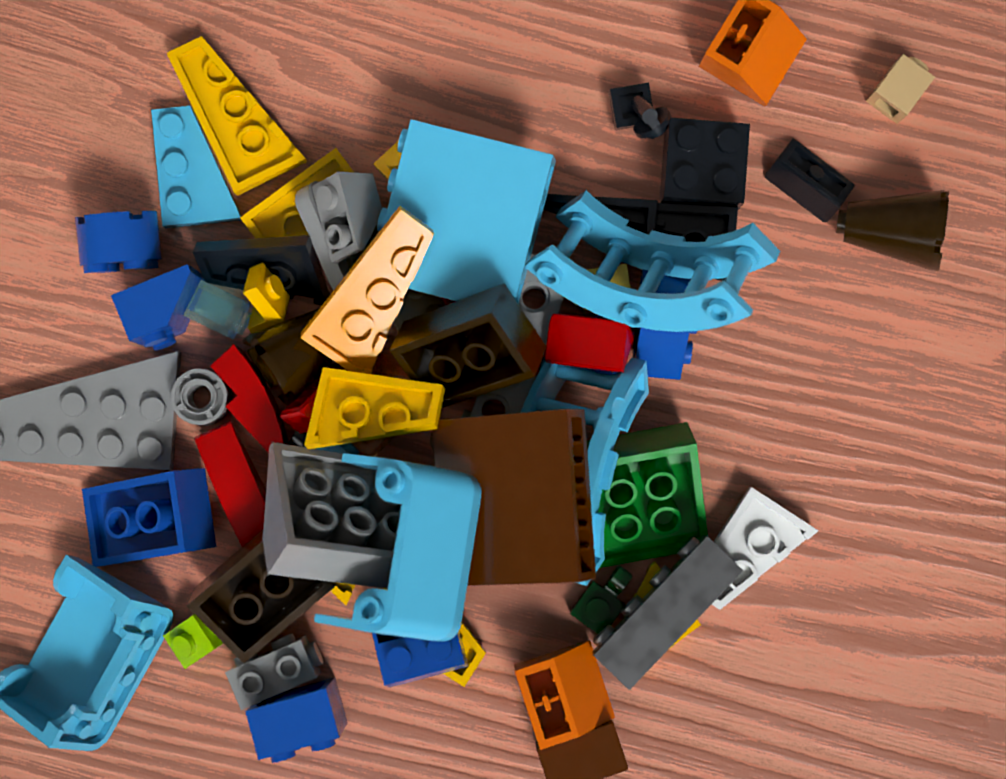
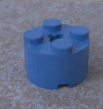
M130 211L75 217L80 266H83L84 273L120 272L119 264H123L124 270L159 268L158 260H162L157 211H142V214L133 215Z

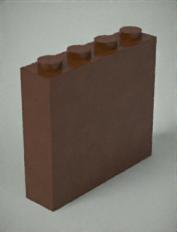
M559 409L439 420L437 429H434L430 436L435 467L472 475L478 480L482 491L467 586L579 583L596 579L585 410Z

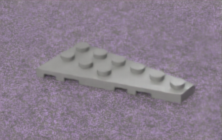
M173 352L0 399V461L173 470L177 414L171 403V391L175 381L180 377L181 352Z

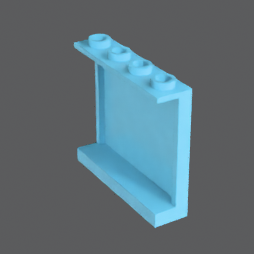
M410 119L408 129L403 128L398 141L397 150L399 153H402L398 169L393 168L388 179L387 191L392 192L388 208H382L377 223V230L380 231L397 208L402 206L434 231V236L408 289L458 301L504 283L519 305L528 270L524 266L531 259L556 164L554 155Z

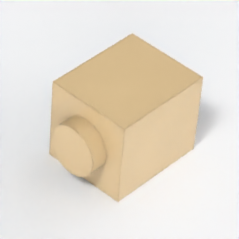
M902 54L891 66L866 102L898 124L909 114L935 76L928 72L929 69L924 62L915 57H907Z

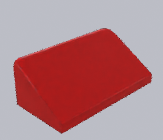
M554 313L549 322L545 361L551 364L623 373L634 339L631 328L627 324L608 319Z

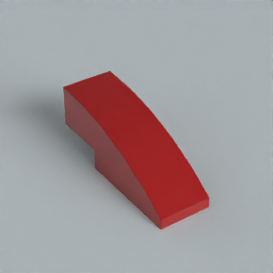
M233 344L210 367L237 395L225 407L269 453V447L272 442L289 443L283 420L280 418L281 413L270 388L254 363L241 347Z
M229 421L196 436L194 440L226 516L243 547L264 529L266 488L232 421Z

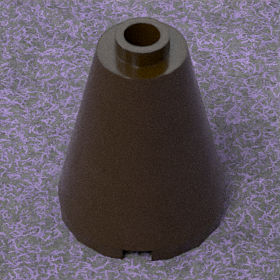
M938 190L848 202L847 210L839 209L836 233L844 234L843 242L928 270L939 271L942 259L940 249L945 239L949 191Z
M320 308L249 334V336L242 340L243 344L252 347L247 352L267 384L271 388L276 384L280 386L284 393L278 397L286 405L291 404L321 374L322 368H326L333 361L301 339L302 330Z

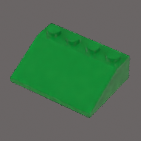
M688 422L619 434L613 451L617 452L619 457L609 490L602 489L599 512L606 514L604 529L605 560L599 568L677 554L678 550L692 536L698 540L703 535L708 536L697 443ZM587 440V450L591 440Z

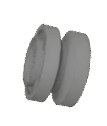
M192 369L183 373L175 381L171 391V403L176 414L190 424L201 426L213 425L223 420L229 413L225 406L233 400L231 388L217 373L207 369ZM206 386L211 393V400L206 407L199 409L194 403V393L200 387Z

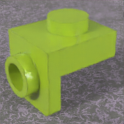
M195 614L163 635L184 669L223 644Z

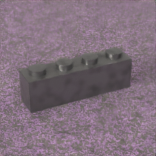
M703 535L699 540L692 536L677 552L681 559L671 569L666 565L663 566L649 581L653 588L643 598L638 595L633 597L622 609L621 613L625 617L615 628L608 624L592 641L597 646L592 651L593 656L628 690L646 674L743 572L708 536Z

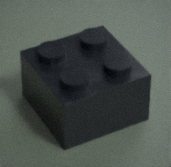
M671 118L668 128L664 133L659 203L738 207L739 210L745 201L750 124Z

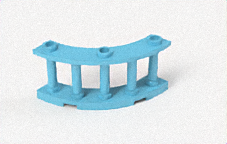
M585 190L561 207L556 215V218L568 228L557 248L552 244L528 260L524 267L534 274L543 285L550 287L576 305L605 318L635 328L687 332L718 328L751 316L753 309L738 293L749 272L759 270L776 262L781 251L754 223L726 234L708 236L707 240L703 242H686L684 236L670 235L654 230L648 235L627 226L629 220L611 211ZM581 239L606 254L595 274L569 259ZM621 262L642 270H648L638 290L610 282ZM664 275L691 279L684 293H655ZM726 278V280L705 288L709 280Z
M544 357L540 365V371L532 384L521 413L559 409L585 410V424L592 426L594 430L587 453L595 567L597 571L605 560L604 529L606 514L599 512L602 489L609 490L619 457V454L614 452L613 448L619 432H628L635 415L649 394L647 361L631 358L625 366L623 373L617 372L615 375L596 373L592 369L546 363ZM566 380L611 390L604 407H599L597 410L554 399ZM590 580L579 582L578 584L587 586Z

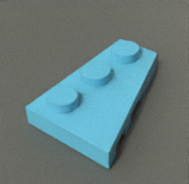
M191 106L151 110L162 226L167 229L241 221L240 217L242 215L234 202L227 182L219 169L212 153L213 151Z

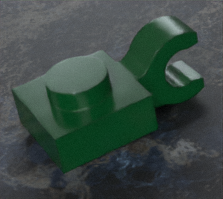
M618 565L603 587L592 580L570 610V614L599 634L608 624L612 625L626 606L617 596L632 579V573Z

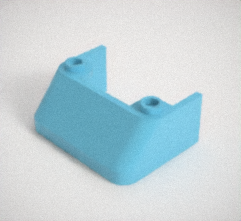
M343 453L341 462L377 471L375 487L378 495L383 500L402 504L388 590L372 588L362 592L355 602L352 617L315 614L314 622L371 633L444 642L452 639L461 627L482 496L478 480L470 474L401 460Z

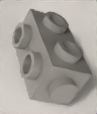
M293 633L271 642L273 650L259 656L256 653L245 663L238 657L234 658L235 666L226 671L225 674L240 709L248 708L317 678L321 673L319 666L323 664V658L315 642L309 643L306 635L295 640Z

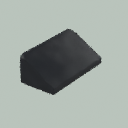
M795 139L790 141L765 174V178L825 223L840 209L855 187L851 181Z

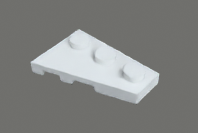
M748 487L714 540V543L743 572L724 590L712 605L721 610L756 582L762 574L777 562H781L802 542L816 534L818 530L753 487Z

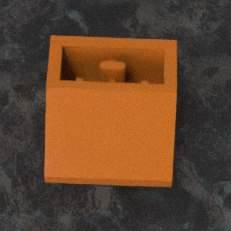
M738 0L704 54L699 67L766 107L807 39L784 10L770 0Z
M590 640L514 664L517 681L540 750L578 738L615 718L597 660L592 653L593 648Z

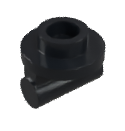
M640 95L632 99L631 107L640 117L633 128L636 136L648 139L661 136L667 130L671 120L669 110L665 107L654 109Z

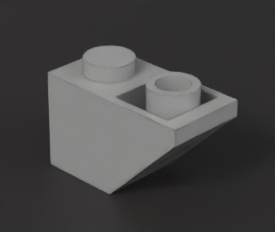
M338 171L312 186L331 263H339L365 249L382 210L373 173Z

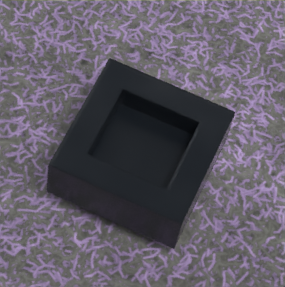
M649 83L612 88L608 91L615 130L633 128L640 118L631 107V101L635 96H643L653 107Z

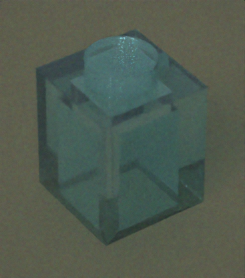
M201 280L183 316L234 340L237 333L243 334L246 330L252 313L248 312L251 304Z

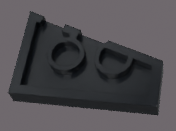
M310 235L197 242L192 252L205 283L244 290L249 269L263 262L268 270L282 281L285 291L290 296L289 299L293 300L294 295L314 298V304L323 305L330 296Z

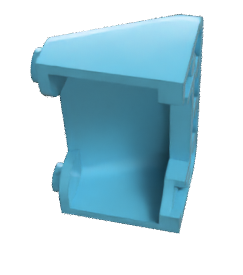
M65 555L62 563L55 571L53 587L56 592L66 598L28 665L15 664L0 672V709L49 748L94 751L105 744L112 735L164 640L163 635L168 633L172 625L173 612L159 601L78 557Z

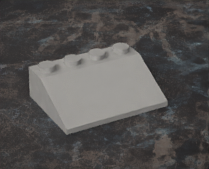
M272 442L269 447L263 529L267 573L270 575L388 588L402 504L387 502L378 495L375 487L377 471L341 462L342 453L318 449L308 450L305 447Z

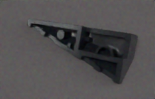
M547 194L543 210L557 215L561 207L577 196ZM595 197L611 211L629 220L627 226L648 235L654 230L665 234L684 236L686 242H703L707 240L708 236L726 234L737 230L738 207L658 203L657 200ZM720 278V279H716V280H719V281L722 282V281L726 280V278Z

